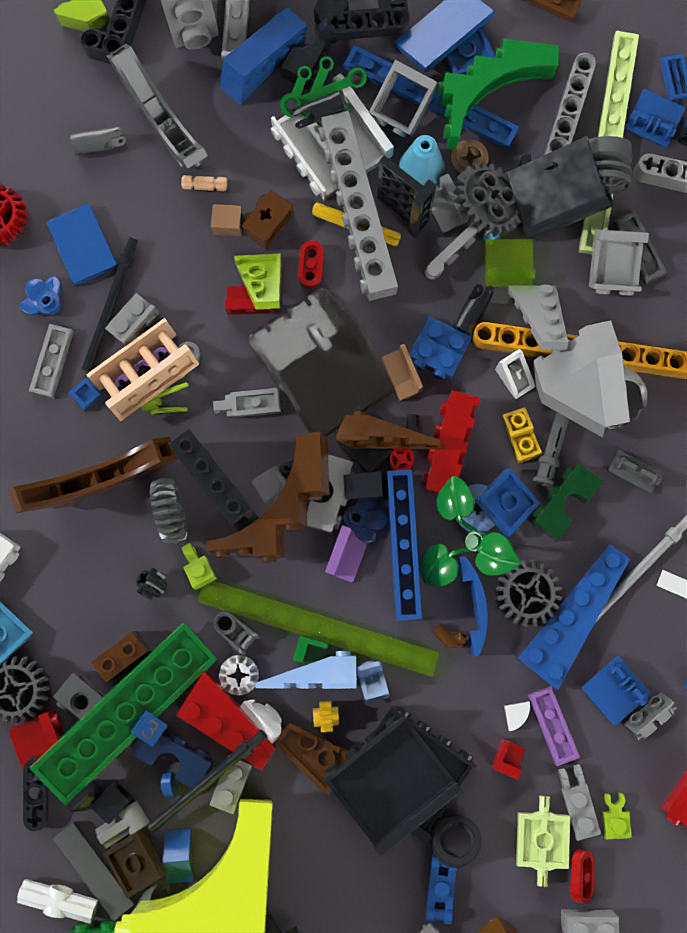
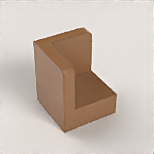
M214 204L211 219L213 234L241 237L242 207Z

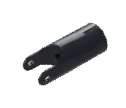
M337 90L293 108L290 111V115L296 116L301 113H310L307 118L295 124V127L300 129L321 121V117L338 114L346 110L340 93Z
M475 285L452 326L454 329L472 336L494 294L493 286H487L482 294V285Z

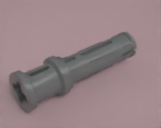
M558 413L554 416L544 456H541L538 460L540 466L537 476L533 478V483L548 488H553L555 485L553 479L556 469L560 467L558 457L570 420Z

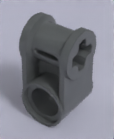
M231 612L220 613L214 619L213 625L215 630L243 656L247 654L246 650L255 639H260V636L251 627L243 623ZM228 616L232 620V627L229 630H223L220 627L219 620L221 617ZM246 635H248L246 640L241 644L240 642L243 640V638Z

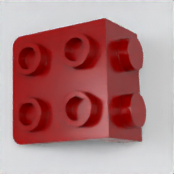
M56 710L41 714L9 730V735L22 770L30 757L35 755L42 756L64 735L62 729L63 722L59 714L56 713Z

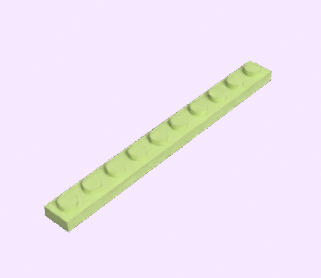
M615 32L598 137L617 136L623 138L639 34ZM611 208L584 218L579 253L592 255L595 229L608 230Z

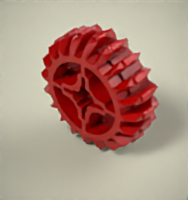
M2 184L0 185V247L2 242L9 246L10 239L18 241L16 234H24L21 227L28 226L25 218L29 217L28 212L25 210L27 205L22 201V197L19 194H15L14 189H7Z

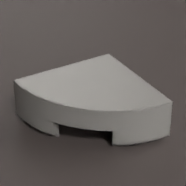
M313 324L308 328L321 349L326 351L332 347V343L327 336H324L317 324Z

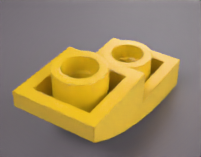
M526 408L503 414L502 418L518 463L541 457L542 451L534 435V427Z

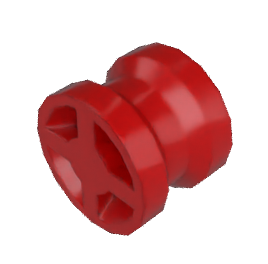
M394 449L389 459L391 468L394 471L410 470L414 462V455L410 449Z

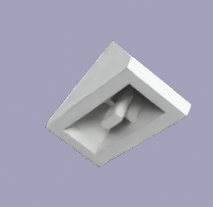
M520 349L501 360L495 368L515 399L536 387L523 352Z

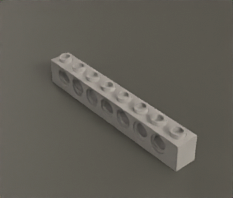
M349 111L321 117V127H318L320 141H325L326 144L324 149L326 162H331L333 169L330 170L332 184H337L338 192H336L338 206H343L344 209L342 214L343 225L345 228L348 227L350 231L348 236L349 247L351 250L355 249V268L357 272L361 271L363 278L360 280L362 293H367L369 301L396 295L398 284ZM340 139L343 143L336 144L333 141ZM345 160L348 161L350 164L341 165L339 162ZM353 182L356 186L348 187L345 183ZM354 203H358L362 207L360 209H354L351 207V205ZM365 225L368 227V230L360 231L357 229V226ZM372 247L375 251L373 253H366L363 251V248ZM378 269L381 274L374 276L369 273V270Z

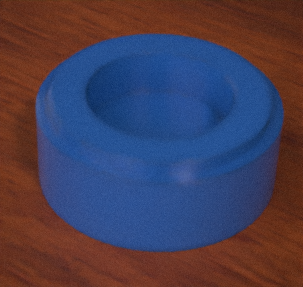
M174 772L164 773L161 777V789L166 799L176 798L178 795V783L174 779L176 776Z

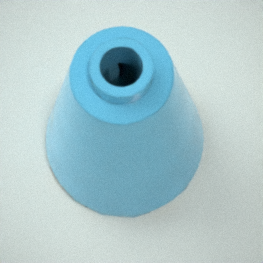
M428 135L419 136L403 154L399 162V167L423 186L428 180L438 185L440 177L444 176L445 163L434 138Z

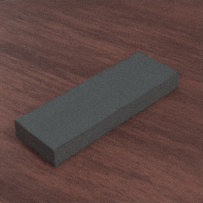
M636 211L613 222L617 231L647 233ZM649 237L648 243H643L640 277L644 285L668 273Z

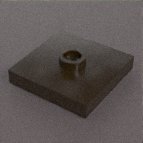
M143 828L103 853L127 899L168 874Z

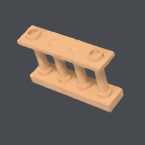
M165 318L86 374L99 391L106 388L112 398L105 403L120 422L199 365V362L186 344L178 348L173 342L172 338L176 336V333ZM164 345L171 355L159 363L152 352ZM144 358L151 369L139 377L132 366ZM125 373L131 384L119 391L113 381Z

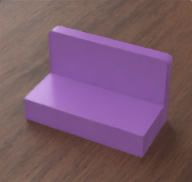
M342 525L325 573L349 582L354 581L367 546L366 542L360 541L351 528Z

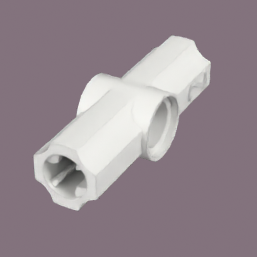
M28 879L23 881L17 896V903L41 909L47 916L54 918L69 917L89 924L93 921L98 907L97 899L73 893V890L67 886L57 884L49 886Z

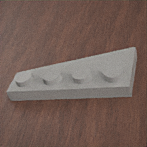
M547 284L541 286L509 285L508 295L510 298H514V305L518 310L522 311L525 323L530 324L531 333L542 350H567L568 338L556 286Z

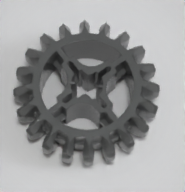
M164 477L152 481L150 485L151 507L160 538L166 544H174L186 540L188 534L186 514L176 481L172 477Z
M522 560L521 569L517 567L513 570V573L511 571L505 573L508 577L507 579L504 577L498 578V581L503 583L504 586L495 587L496 591H502V595L496 596L495 599L496 601L504 600V604L498 608L499 610L508 608L504 616L509 618L514 614L512 621L514 624H517L520 618H522V626L526 627L530 619L531 625L535 627L538 623L537 618L544 624L547 622L545 614L550 618L554 617V613L550 608L559 610L560 606L554 603V600H562L563 597L555 595V591L562 590V586L554 587L553 583L557 582L559 578L556 576L550 579L549 576L553 573V570L550 568L544 573V563H540L536 568L535 560H531L529 567H527L526 561ZM522 573L533 574L526 585L516 583L513 580ZM540 578L546 585L547 598L539 591ZM531 587L535 598L529 597L526 600L524 597L526 594H523L521 589H529ZM510 588L519 596L518 608L511 602ZM531 602L544 605L536 613H524Z
M13 656L12 660L6 659L3 661V665L0 666V681L6 674L4 678L5 687L0 691V718L3 716V723H9L12 720L13 724H19L20 719L23 723L28 722L29 715L35 718L38 716L37 710L45 708L44 704L40 701L49 700V696L43 694L44 691L50 690V686H44L43 682L49 680V677H41L40 675L45 669L42 667L35 670L38 662L32 661L29 664V657H23L20 661L19 656ZM14 669L25 672L31 680L27 682L22 681L19 674L16 675ZM15 686H25L20 689V692L7 694ZM34 688L33 697L26 706L27 692ZM1 699H10L13 706L16 705L17 710L5 706Z

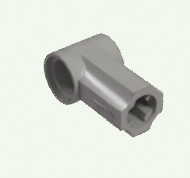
M136 800L125 807L110 824L104 823L96 828L95 831L99 842L105 848H108L126 835H132L143 828L150 821Z

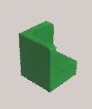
M300 635L293 660L310 664L324 659L329 643Z

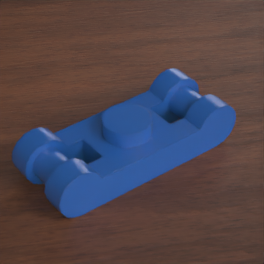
M434 853L431 856L425 921L441 920L444 924H451L457 868H451L442 864ZM439 867L448 868L447 874L438 873ZM435 902H443L444 910L435 909Z

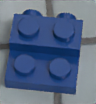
M429 316L409 355L415 368L419 370H424L425 368L433 372L432 375L442 381L448 379L451 381L472 337Z

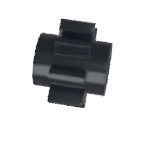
M151 568L150 571H142L136 580V585L140 587L137 593L149 600H152L153 596L156 598L162 596L167 588V583L163 581L166 575L154 568Z

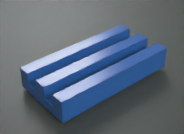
M678 54L662 57L659 62L668 100L683 102L684 99H687V64L685 55ZM675 61H678L685 93L682 92L680 77L677 71Z

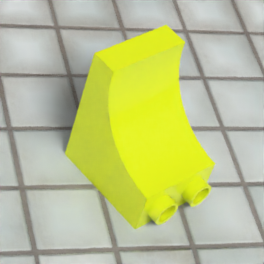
M241 798L234 837L216 866L204 878L180 893L156 900L141 901L130 915L123 914L122 921L116 923L114 933H264L272 801Z

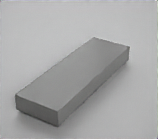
M49 324L29 392L54 399L74 334L72 329Z

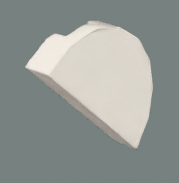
M255 700L244 701L241 705L242 710L260 730L267 734V739L271 743L276 741L281 734L280 723L282 722L277 711L269 704L264 706L260 703H254Z

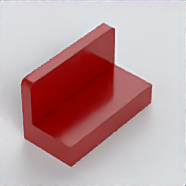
M245 286L227 287V299H225L227 315L275 314L274 308L255 309Z

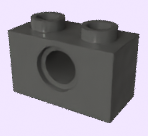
M74 672L53 697L58 700L57 705L67 713L71 711L76 715V721L78 722L106 694L81 673ZM81 695L86 696L88 699V706L85 709L81 708L78 704V699Z

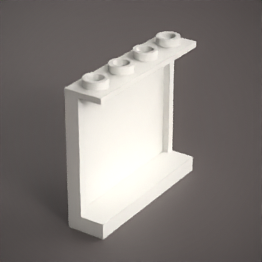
M340 73L335 76L333 82L343 79V75ZM347 87L340 90L339 93L343 103L349 104L351 108L350 117L367 173L379 165V161L384 155L388 159L392 157L394 146L353 89ZM344 105L346 111L343 112H347L348 107ZM301 114L297 117H287L285 115L278 121L274 116L271 117L272 128L270 130L277 141L281 139L285 145L283 147L285 153L290 159H295L297 162L296 167L301 176H307L311 182L309 186L316 196L320 195L324 201L338 192L337 184H332L330 170H333L331 162L327 163L325 159V141H320L318 127L321 126L313 123L300 129L296 128L295 124L298 121L307 118ZM340 139L333 141L336 144L343 143ZM345 160L339 162L341 165L350 164L348 161Z

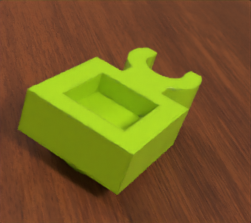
M605 793L604 801L609 807V811L602 812L604 838H632L630 812L627 810L622 811V807L625 804L624 794L618 793V801L612 803L610 794Z

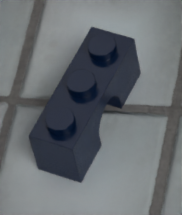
M167 729L164 730L153 747L138 738L130 754L151 766L157 763L162 753L169 752L174 754L179 760V770L174 779L190 788L206 776L214 762L213 759L209 758L211 755L209 752L199 747L197 750L188 746L189 742L178 735L174 738L166 734Z

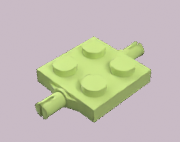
M543 795L539 796V811L533 813L518 812L517 866L536 869L537 886L542 887L543 885L547 887L548 871L556 868L569 869L570 816L549 812L550 796Z

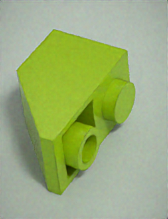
M71 0L62 3L58 8L54 9L61 26L80 31L87 29L99 30L109 25L110 22L109 14L101 0Z

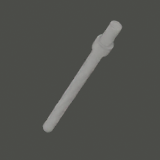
M687 515L675 527H671L665 533L666 537L612 591L597 621L673 543L676 544L683 537L682 533L687 529Z

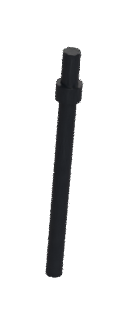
M129 237L124 253L120 254L117 262L119 264L118 270L81 368L86 372H91L127 270L133 264L134 258L132 257L138 240Z
M260 730L248 741L244 740L236 747L235 752L148 823V829L154 833L242 758L247 759L254 753L253 749L267 738V734Z

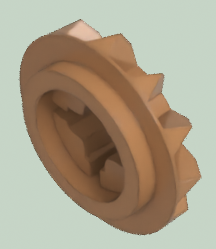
M472 139L463 140L458 143L456 150L453 149L451 161L454 170H458L460 173L470 166L468 160H464L468 150L471 157L476 158L473 159L472 165L474 163L480 165L482 162H485L487 166L489 159L488 151L479 141Z

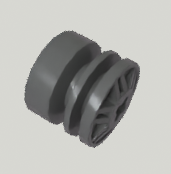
M601 136L588 139L602 183L606 184L610 194H617L629 189L631 186L630 175L632 173L629 166L632 161L631 142L617 136Z

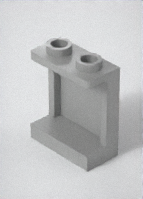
M595 229L589 287L596 289V293L610 294V290H619L620 295H634V291H641L642 286H639L643 243H648L649 233Z

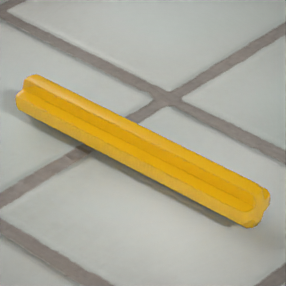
M318 202L314 204L312 209L313 216L344 227L342 221V214L344 212ZM359 225L357 226V229L360 231H366L368 230V227L365 225ZM381 226L385 242L397 246L401 234Z

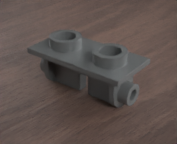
M620 450L617 451L608 469V472L649 493L653 492L655 485L658 486L662 479L660 476L661 471Z
M660 692L657 696L652 697L638 712L632 714L624 725L633 732V736L638 741L641 739L646 740L657 729L653 721L657 720L662 725L675 715L674 711L677 709L674 705L675 702Z

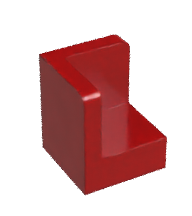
M502 738L491 767L496 771L518 779L521 773L519 765L525 748Z

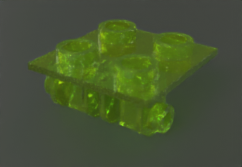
M486 239L485 287L533 286V278H535V269H533V239Z

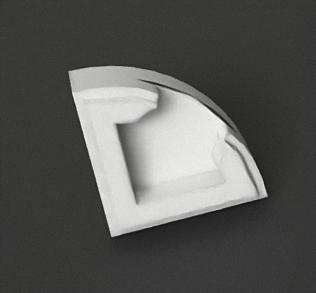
M529 701L504 705L508 731H513L524 724L530 711Z

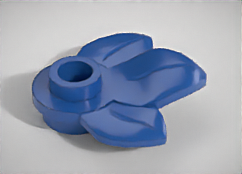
M51 276L46 282L37 278L28 280L25 285V292L28 297L19 304L20 308L29 315H36L41 312L46 315L58 313L61 309V299L59 297L62 289L61 282L55 276Z

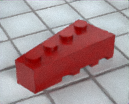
M452 390L448 401L442 402L439 415L443 416L441 425H436L433 438L441 440L446 446L445 449H430L427 461L431 462L429 471H424L421 484L425 485V492L439 495V492L451 477L460 476L463 464L461 463L462 458L464 459L468 447V435H470L474 425V412L477 406H479L480 397Z
M208 670L203 672L177 713V716L232 752L236 751V747L244 740L248 741L260 731L242 710L241 706L215 680ZM266 738L253 749L254 753L245 760L262 770L277 745L274 742L271 743Z

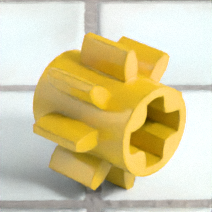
M331 701L319 702V708H313L314 727H321V733L333 732V726L339 725L338 706L332 707Z

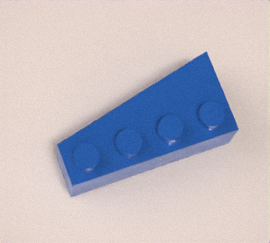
M286 7L223 58L220 88L241 105L287 58L292 47H300L305 42L307 24Z

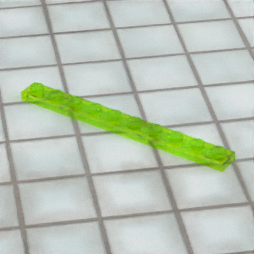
M215 581L201 588L197 602L431 677L433 676L439 656L438 652Z

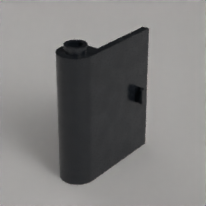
M587 136L507 172L523 224H521L522 232L525 237H529L531 240L613 207L612 196L606 184L602 183Z

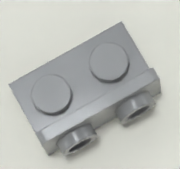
M136 293L105 329L126 346L142 335L141 333L147 326L151 327L156 322L159 312L154 305H150Z

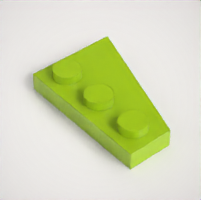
M281 253L234 256L235 264L255 309L280 308Z

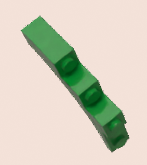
M504 39L501 48L496 50L495 58L475 56L472 65H468L466 75L445 72L443 82H439L437 96L441 97L440 106L446 107L445 118H449V123L445 124L443 138L447 139V149L456 150L461 128L466 117L486 95L502 86L517 81L553 79L558 67L559 45Z

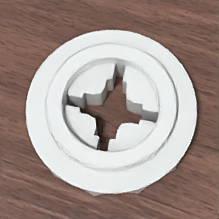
M243 655L228 658L222 664L219 673L221 686L228 693L239 696L252 691L259 678V671L254 661ZM237 664H239L242 673L249 674V676L241 679L240 686H238L236 678L228 677V675L236 672Z

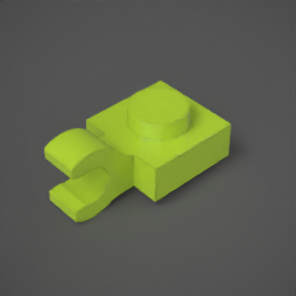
M191 543L181 547L189 561V564L183 568L193 589L197 590L217 579L205 555L199 558L195 547H192Z

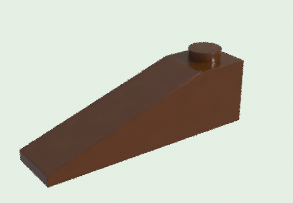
M353 412V415H345L336 434V440L350 449H445L446 446L439 439L369 416L367 412Z

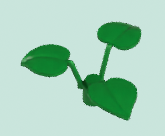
M457 476L451 477L437 497L438 511L447 520L457 518L460 524L470 530V533L465 539L466 546L449 553L448 548L444 544H437L427 550L422 561L424 581L428 585L445 586L452 583L456 579L459 570L458 562L453 556L463 552H479L475 563L478 569L486 575L505 574L522 564L521 560L516 555L510 541L500 533L488 534L486 532H478L476 527H472L462 519V517L470 516L473 513L474 497L467 484Z

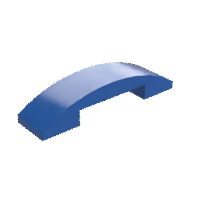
M462 556L457 558L461 582L471 581L477 630L468 631L471 656H479L487 632L486 598L475 569L467 558Z

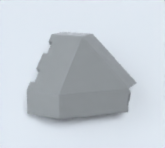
M611 321L585 326L579 330L580 335L572 341L568 339L567 350H553V353L546 358L544 356L538 357L533 361L532 368L541 403L603 437L605 428L614 429L630 422L622 352Z

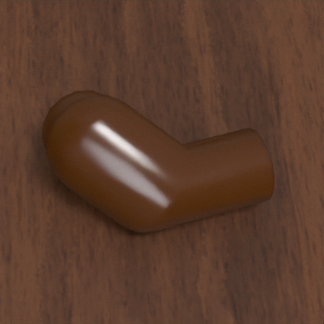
M441 623L432 631L447 648H462L470 640V636L466 631L449 633Z

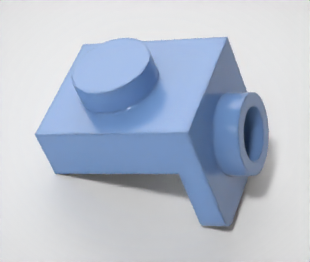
M367 661L356 668L366 704L390 697L380 661Z

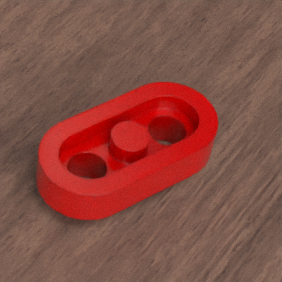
M307 241L300 249L298 279L300 284L307 289L316 288L322 280L324 250L317 241ZM310 252L317 254L314 258L308 256ZM309 274L314 276V279L311 281L306 279V276Z
M579 849L572 855L570 860L572 868L570 893L575 902L589 904L594 895L595 860L590 851Z

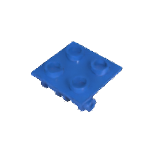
M643 89L624 129L667 148L677 130L676 128L686 107Z
M619 656L615 657L581 687L614 727L637 706L645 705L649 701L648 697L651 695L649 690Z

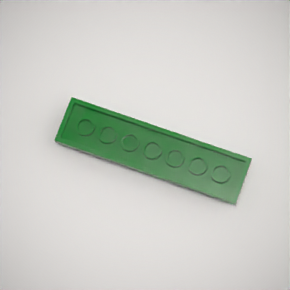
M185 623L180 624L32 764L30 770L66 806L137 737L131 731L146 710L155 717H158L217 658Z

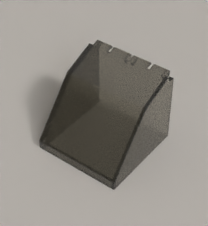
M319 288L307 296L311 303L309 306H307L304 299L287 310L291 318L288 319L284 313H281L267 323L271 331L267 332L265 327L262 326L249 335L250 339L247 341L307 432H321L327 437L340 428L345 415H353V412H365L395 392V389L363 323L329 288L325 290ZM313 324H317L324 336H327L332 343V347L324 351L321 349L308 328Z

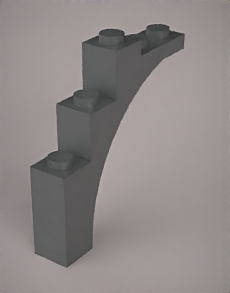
M125 44L107 56L108 60L135 105L142 110L155 134L164 142L175 163L180 167L185 166L187 169L190 167L195 168L202 164L203 159L208 156L205 149L192 138L175 116L145 71L132 47Z

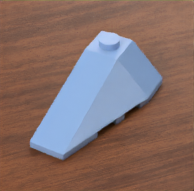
M336 651V656H330L256 683V688H316V686H321L322 689L357 688L356 656H351V651Z

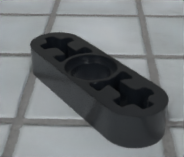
M39 755L30 757L23 767V823L28 830L34 832L41 830L49 817V788L38 777L37 780L32 781L35 774L30 770V766L41 757ZM33 787L40 788L43 792L42 798H31L29 789ZM36 806H39L37 816L42 818L38 823H35L34 819L31 818Z

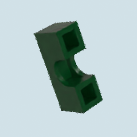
M580 463L574 468L568 467L561 477L564 479L559 487L555 485L547 495L550 498L545 506L540 504L532 515L535 517L532 524L554 541L559 540L573 522V519L564 512V499L568 496H573L585 503L589 501L603 482Z

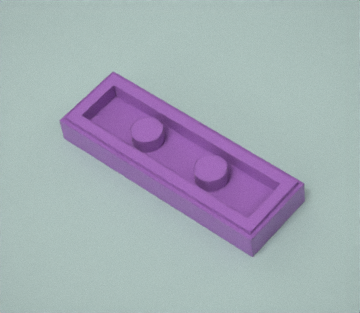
M552 686L528 694L555 765L558 767L580 758Z

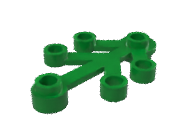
M323 57L320 60V69L310 93L301 96L305 82L312 76V71L308 66H301L298 69V78L292 93L286 94L281 99V111L287 117H297L298 115H290L289 101H295L296 107L350 86L360 88L367 79L365 71L361 68H353L349 72L348 77L323 87L328 72L334 66L333 60L330 57ZM326 59L331 62V66L328 69L322 67V62ZM302 69H308L309 76L307 78L301 77L300 72ZM356 73L362 77L359 83H355L352 79ZM343 103L344 105H346V106L348 107V111H349V114H350L351 108H350L349 104ZM301 113V115H303V116H305V117H308L309 114H310V113Z

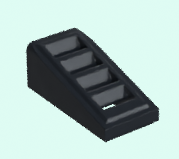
M92 780L67 805L68 811L90 810V807L105 790L95 780Z

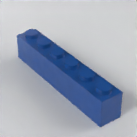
M412 470L387 471L395 620L422 619Z

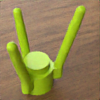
M186 382L165 389L141 407L142 411H150L151 415L187 412V407L159 408L158 406L162 405V396L186 388L189 384Z

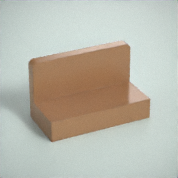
M405 344L400 345L399 350L381 357L399 402L422 393V383Z

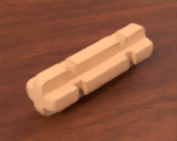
M184 175L181 185L183 189L190 190L195 188V190L214 191V189H217V191H226L228 181L225 177L215 179L214 177L196 176L193 178L192 176Z

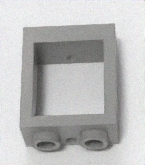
M395 60L369 113L374 116L373 119L377 124L385 127L387 123L395 127L393 129L394 133L404 138L407 134L413 137L439 84L433 79ZM399 75L427 90L409 127L380 112Z

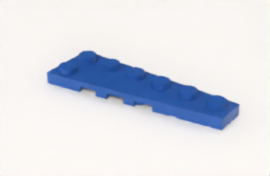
M609 545L560 605L559 610H556L554 617L548 620L519 656L518 660L557 691L630 559L612 545Z

